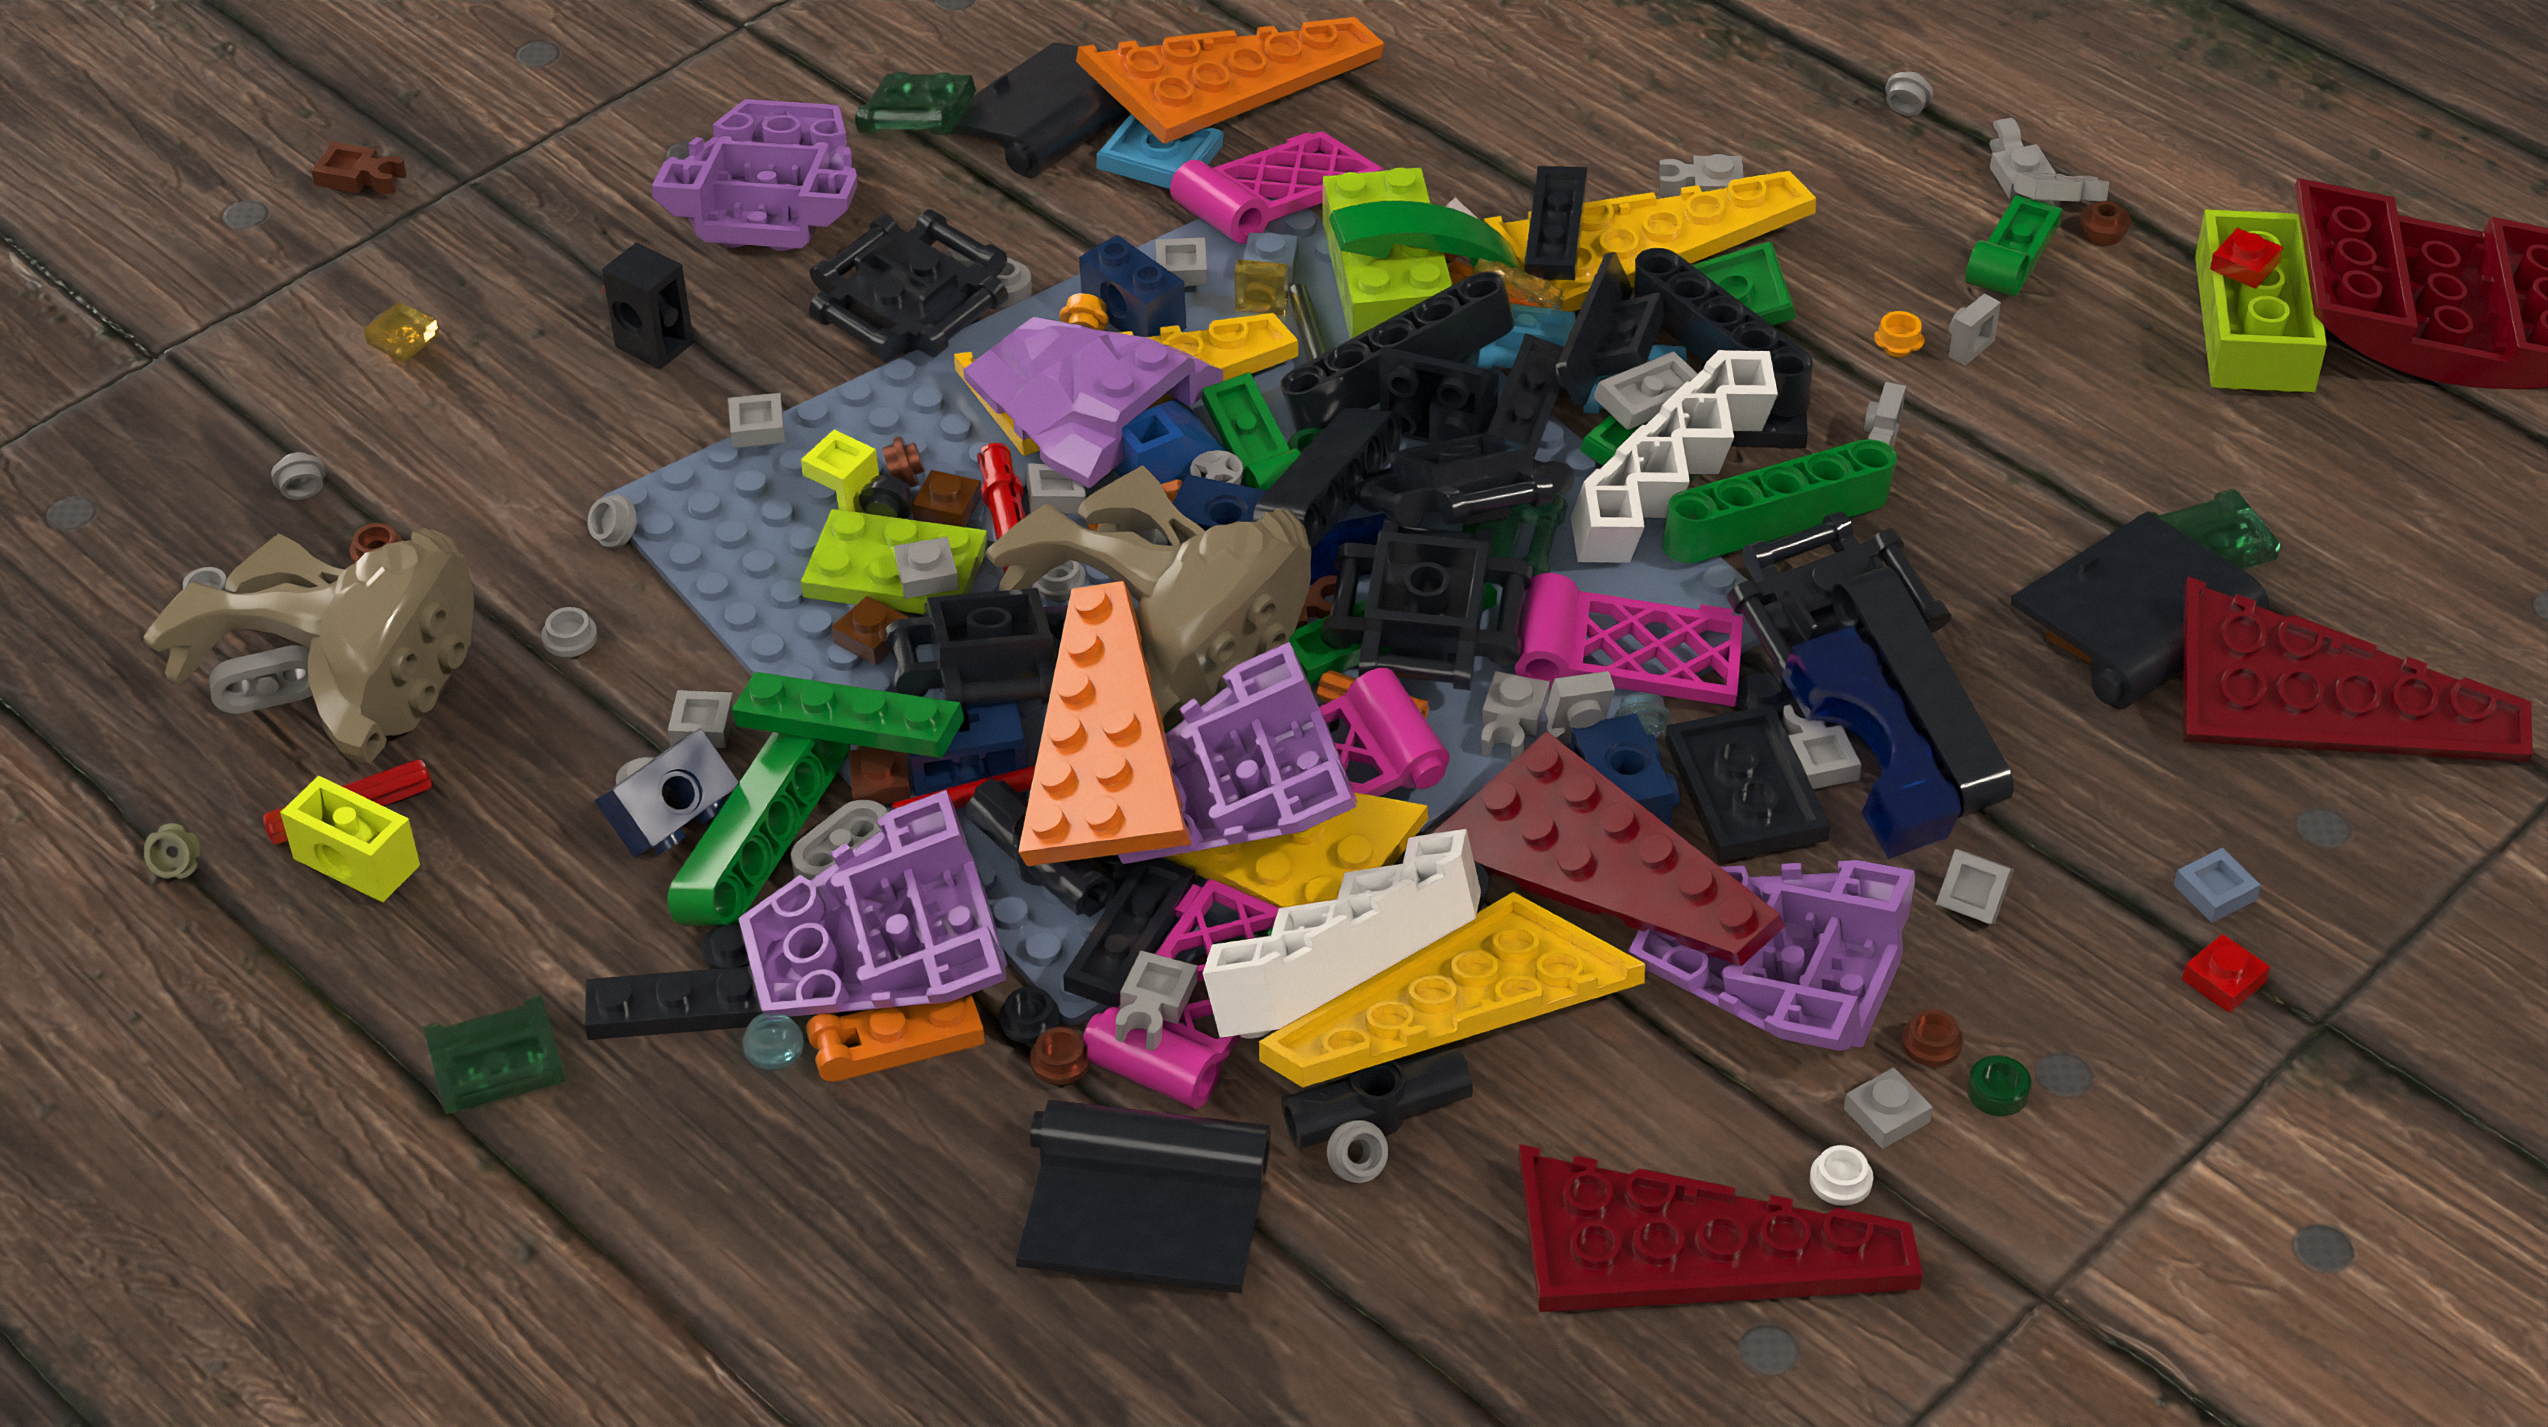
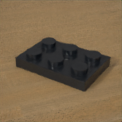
M1774 705L1666 725L1665 743L1718 863L1828 841L1830 824Z

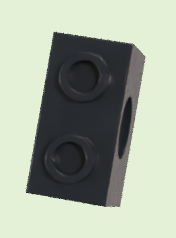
M636 242L602 268L616 348L661 370L694 343L682 264Z

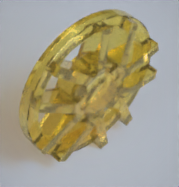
M1480 258L1472 272L1473 275L1487 271L1500 274L1509 296L1532 305L1554 311H1560L1563 306L1564 296L1561 289L1551 286V283L1529 275L1516 267L1512 269L1501 262H1491Z

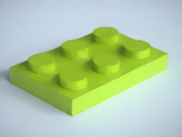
M831 509L801 579L802 596L804 598L857 605L862 599L869 596L896 611L924 615V603H927V597L969 594L971 592L988 548L987 530ZM948 537L957 571L959 589L905 599L895 562L894 546Z

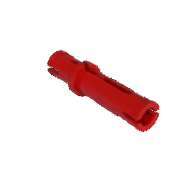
M990 443L981 448L982 453L977 454V461L984 481L981 486L982 500L991 510L996 539L998 540L1009 529L1026 517L1021 502L1024 497V488L1022 481L1014 473L1011 452L1008 446L1002 443ZM1009 566L1003 567L1004 573H1006Z

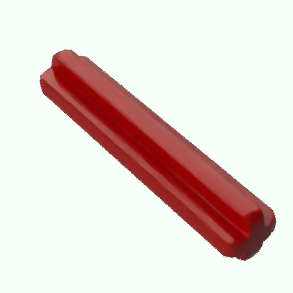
M415 759L342 785V787L384 807L426 792L432 787L429 772L421 759ZM286 806L267 812L263 816L264 828L273 845L288 842L280 813Z

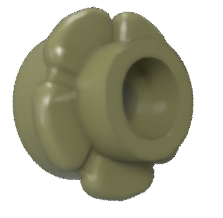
M167 823L160 826L157 833L153 832L147 837L144 844V859L146 865L154 874L165 879L175 876L178 879L188 877L196 870L198 866L196 858L201 855V845L194 833H187L180 824ZM170 846L177 848V856L174 857L169 854Z

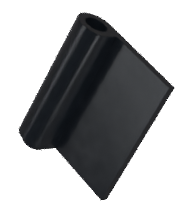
M1053 42L1007 74L991 82L990 85L937 119L936 122L939 129L1002 141L1005 150V160L1011 170L1024 177L1035 178L1130 112L1076 62L1079 46Z
M2147 511L2012 595L2011 605L2091 657L2092 688L2095 695L2103 703L2116 709H2126L2184 671V583L2188 576L2207 583L2206 588L2235 597L2238 594L2257 601L2255 606L2269 610V599L2262 585L2253 576Z
M1049 1100L1045 1111H1035L1031 1125L1030 1144L1032 1148H1040L1041 1166L1016 1254V1267L1241 1294L1267 1175L1271 1143L1270 1125Z

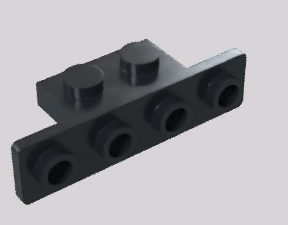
M1616 252L1604 255L1572 331L1569 333L1565 347L1556 363L1558 383L1563 390L1568 391L1574 406L1586 405L1597 377L1614 373L1619 374L1647 362L1668 310L1661 292L1631 299L1633 290Z

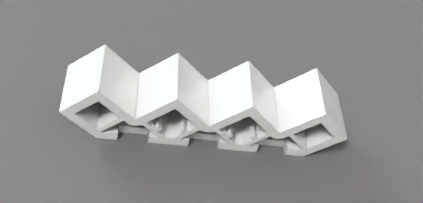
M1718 350L1692 381H1687L1661 406L1660 412L1646 425L1642 424L1616 450L1615 455L1600 470L1597 468L1584 481L1571 515L1577 562L1630 563L1644 529L1643 518H1666L1670 498L1680 491L1687 490L1690 482L1689 474H1719L1734 439L1733 431L1763 430L1778 395L1770 351Z
M1467 829L1409 837L1403 864L1345 872L1337 900L1279 908L1271 936L1213 944L1207 958L1203 976L1220 1038L1235 1035L1248 1039L1258 1038L1272 1030L1281 1029L1476 919L1481 889Z

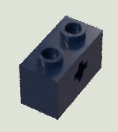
M1005 702L963 706L964 721L943 758L907 753L915 796L1026 768L1025 736L1017 703Z

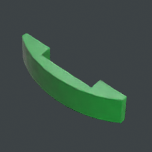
M1379 201L1332 211L1329 217L1340 250L1344 252L1387 259L1394 244L1469 257L1475 274L1487 271L1496 272L1502 276L1504 281L1519 284L1524 278L1514 250L1503 235L1480 219L1449 207L1414 201Z

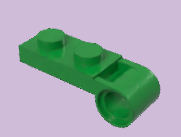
M2015 195L1988 241L1978 240L1967 265L1965 282L2015 298L2059 227L2062 208Z
M1248 372L1202 388V402L1227 451L1236 455L1242 462V481H1244L1246 487L1267 491L1301 453L1296 448L1289 449L1251 373Z

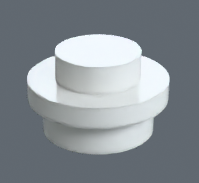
M1844 1145L1830 1147L1816 1158L1811 1166V1187L1821 1199L1828 1203L1840 1206L1853 1205L1864 1200L1871 1191L1873 1183L1872 1169L1865 1156L1855 1148Z

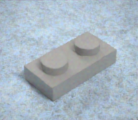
M1671 352L1600 381L1594 398L1621 425L1629 430L1654 418L1660 412L1661 406L1687 381H1692L1698 374L1675 352Z

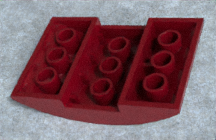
M2302 178L2297 179L2294 186L2314 316L2330 332L2367 357L2417 377L2475 388L2534 389L2548 387V228L2491 216L2482 232L2398 215L2395 197Z

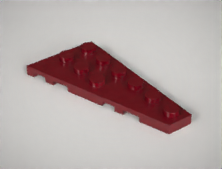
M2187 577L2184 583L2183 742L2528 762L2533 755L2531 701L2466 677L2458 680L2428 669V663L2408 656L2405 660L2376 650L2378 645L2296 615L2286 617L2255 606L2257 602L2255 600L2238 594L2235 597L2206 588L2207 583Z
M1548 731L1541 735L1431 833L1467 829L1473 859L1486 870L1488 877L1493 873L1516 881L1523 890L1597 916L1600 912L1607 913L1623 919L1626 926L1645 932L1647 928L1675 937L1679 945L1739 966H1743L1785 927L1780 913Z
M1519 1144L1518 1162L1539 1312L1920 1290L1923 1273L1912 1223L1836 1207L1826 1214L1792 1207L1793 1199L1770 1194L1767 1202L1735 1195L1736 1187L1641 1168L1628 1174L1598 1168L1596 1159L1574 1155L1573 1162L1543 1157L1540 1156L1541 1148Z

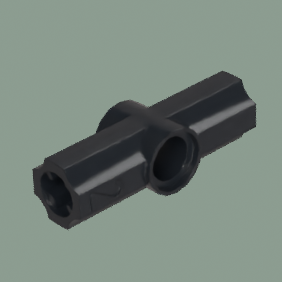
M990 778L977 786L974 795L965 805L966 817L1015 860L1016 873L1021 880L1031 885L1044 886L1076 915L1086 914L1090 918L1105 908L1107 900L1116 890L1115 876L1094 858L1027 866L1018 850L1028 801L1004 780L997 782Z
M1450 1046L1400 1062L1391 1060L1352 1072L1350 1077L1283 1096L1281 1098V1106L1287 1132L1294 1146L1302 1149L1328 1141L1337 1127L1352 1120L1370 1122L1377 1126L1385 1137L1389 1136L1402 1126L1404 1117L1472 1097L1473 1083L1469 1075L1467 1061L1460 1048Z

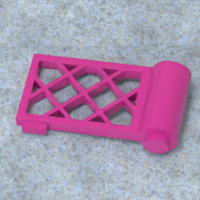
M1323 131L1315 134L1307 132L1286 139L1285 144L1214 168L1200 160H1190L1174 173L1170 193L1172 199L1177 204L1235 242L1247 244L1248 234L1263 233L1269 221L1323 203V176L1341 175L1348 172L1384 171V169ZM1321 150L1322 152H1324V153H1326V154L1313 153V152H1316V151ZM1265 197L1280 198V199H1277V200H1274V201H1270V200L1266 199Z
M1544 573L1533 577L1530 587L1524 592L1518 636L1521 639L1522 647L1519 661L1515 663V674L1549 681L1550 690L1555 678L1609 671L1614 688L1734 707L1738 692L1744 617L1732 615L1733 609L1700 604L1698 610L1579 591L1576 584L1568 577L1557 573ZM1589 612L1611 615L1619 623L1603 631L1588 617ZM1651 622L1666 624L1673 632L1658 640L1644 626ZM1706 630L1729 634V640L1712 648L1698 634ZM1629 633L1644 646L1630 655L1615 642ZM1685 642L1699 656L1683 663L1670 649ZM1601 648L1614 661V663L1608 666L1583 663V658ZM1656 657L1669 672L1663 675L1650 674L1640 665ZM1711 666L1725 679V685L1703 682L1695 673Z
M1377 668L1366 672L1350 685L1345 695L1319 707L1326 723L1341 717L1349 729L1345 744L1335 743L1345 771L1351 760L1373 765L1379 776L1363 784L1350 781L1354 792L1379 797L1399 786L1407 789H1427L1437 784L1445 775V768L1449 764L1450 759L1448 751L1392 670ZM1356 741L1358 742L1361 748L1354 747Z
M1210 878L1203 887L1193 884L1175 909L1176 916L1180 920L1158 949L1156 955L1174 959L1179 951L1204 945L1208 957L1214 942L1244 935L1246 940L1254 939L1253 932L1273 928L1279 908ZM1215 901L1236 910L1239 920L1207 928L1203 917ZM1206 964L1198 966L1197 982L1204 981L1203 971ZM1210 999L1187 1004L1178 1024L1163 1020L1162 1041L1153 1051L1146 1049L1147 1030L1132 1029L1127 1033L1124 1042L1116 1041V1017L1121 1010L1120 1005L1118 1007H1110L1103 1014L1097 1013L1092 1017L1083 1036V1043L1087 1047V1057L1090 1062L1194 1109L1203 1106L1211 1096L1220 1077L1222 1064L1241 1038L1240 1035L1215 1039L1195 1030L1192 1019L1213 1014Z

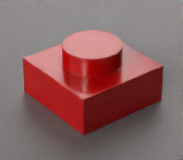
M2237 227L2213 253L2210 270L2256 289L2280 263L2283 246L2266 240L2258 234L2250 233Z
M2221 934L2185 965L2182 980L2228 1013H2231L2267 982L2271 966L2226 935Z

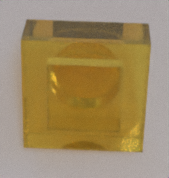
M1237 259L1234 270L1235 311L1263 314L1274 313L1275 315L1285 316L1288 306V265L1284 263Z
M401 302L396 303L364 328L368 345L402 362H406L439 336L435 319Z

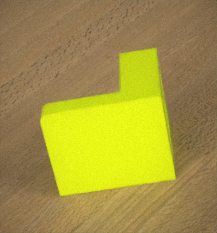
M834 429L801 459L803 476L836 491L839 510L864 513L865 511L859 503V495L862 488L870 483L873 477L879 475L876 449Z

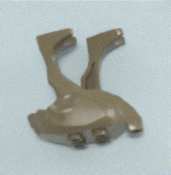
M1143 465L1091 494L1081 503L1077 511L1078 515L1088 524L1101 523L1096 531L1081 527L1053 505L1044 504L996 540L987 549L985 554L997 568L1009 566L1000 581V589L1002 591L1028 589L1050 570L1070 560L1089 565L1109 576L1115 582L1124 581L1130 594L1139 602L1136 616L1143 640L1141 641L1144 658L1150 669L1152 677L1150 683L1153 695L1158 702L1164 729L1184 720L1179 709L1193 698L1201 707L1228 687L1222 676L1235 666L1288 643L1289 638L1296 629L1311 580V547L1308 543L1305 527L1291 510L1275 509L1274 512H1265L1263 518L1256 522L1237 521L1228 525H1215L1205 531L1182 515L1168 499L1160 482ZM1158 529L1171 546L1152 544L1139 536L1138 533L1143 530Z
M423 528L420 532L412 531L410 541L390 543L377 550L366 552L346 570L332 567L318 560L299 543L278 533L233 570L227 578L226 591L198 582H190L151 625L144 635L143 641L147 647L158 652L170 648L165 675L167 679L177 684H182L194 673L211 648L230 630L252 629L273 633L309 648V686L324 731L349 760L371 764L385 747L387 741L385 736H399L414 730L424 715L434 707L456 668L463 663L467 650L471 645L474 609L473 585L465 555L461 553L452 538L434 529Z

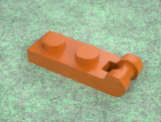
M972 994L950 1002L869 1009L841 1017L834 1013H823L814 1016L806 1024L809 1042L813 1048L819 1051L815 1058L819 1074L822 1079L830 1082L841 1081L985 1044L984 1029ZM854 1043H859V1046L851 1048L846 1046Z

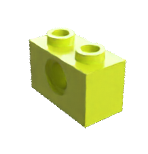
M321 776L316 777L280 812L293 859L381 902H384L420 866L409 818Z

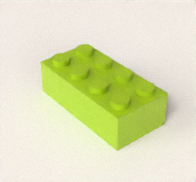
M1421 167L1408 169L1394 168L1386 171L1365 173L1348 172L1341 175L1323 176V227L1350 339L1452 286L1443 252L1394 244L1387 259L1344 252L1340 250L1329 221L1332 211L1363 203L1379 201L1430 203Z
M2205 209L2195 260L2211 387L2234 390L2256 389L2282 392H2316L2327 344L2324 325L2314 316L2299 213ZM2237 227L2247 232L2258 234L2266 240L2283 246L2280 263L2256 289L2210 270L2213 253Z

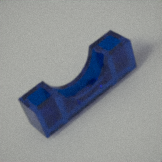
M1853 626L1794 645L1782 677L1807 720L1831 722L1850 729L1866 741L1877 757L1881 777L1873 784L1861 813L1887 858L1891 859L1948 838L1962 810L1959 795L1954 785L1950 781L1944 780L1933 762L1932 751L1925 737L1916 733L1905 715V707L1901 696L1895 689L1889 688L1880 673L1873 649L1868 644H1863Z

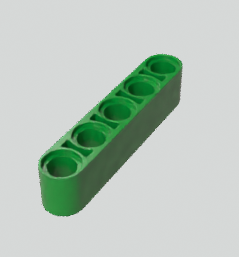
M1873 439L1859 440L1680 491L1669 500L1662 538V549L1671 559L1684 563H1694L1743 549L1745 545L1759 540L1767 542L1821 524L1825 516L1838 511H1842L1848 517L1879 509L1888 501L1897 462V454L1890 445L1882 441Z
M776 732L772 733L672 881L668 891V909L672 919L678 925L684 927L723 926L739 922L738 918L746 913L846 760L850 744Z

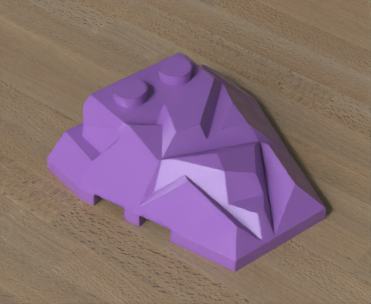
M744 99L713 124L714 136L703 144V138L699 137L688 143L689 156L687 158L678 160L676 157H670L665 161L651 186L652 197L672 215L688 217L696 235L704 242L721 243L723 246L731 248L745 245L769 246L777 251L803 248L809 243L818 226L828 227L848 210L858 187L855 168L852 169L850 147L846 146V131L839 105Z
M1031 317L963 369L964 379L997 414L1006 412L1014 420V432L1022 440L1031 438L1040 447V459L1048 467L1087 488H1091L1124 461L1122 428L1161 396L1166 394L1191 407L1202 398V388L1223 381L1222 369L1183 350L1161 344L1153 339L1111 331L1094 330L1080 325L1038 317Z
M1290 642L1235 666L1222 676L1228 687L1200 707L1199 703L1193 698L1179 709L1184 720L1165 735L1173 763L1171 769L1175 785L1180 792L1183 804L1181 810L1184 822L1189 829L1192 845L1117 854L1122 864L1297 833L1357 806L1356 803L1358 801L1328 725L1313 696L1310 685Z
M947 790L891 810L876 821L881 831L854 850H851L848 844L844 843L830 853L835 863L811 880L801 875L797 876L738 918L761 1010L767 1019L950 1002L1006 980L1005 967L1007 966V961L976 862L968 848L962 826Z
M1859 860L1838 861L1839 873L1802 874L1801 863L1782 864V875L1749 877L1745 866L1721 867L1780 913L1785 927L1743 966H1739L1679 945L1675 937L1649 928L1645 932L1638 931L1628 951L1629 955L1645 963V969L1780 1039L1838 1051L1850 1049L1851 1046L1863 1047L1901 962L1903 952L1902 930L1910 913L1915 885L1914 870Z

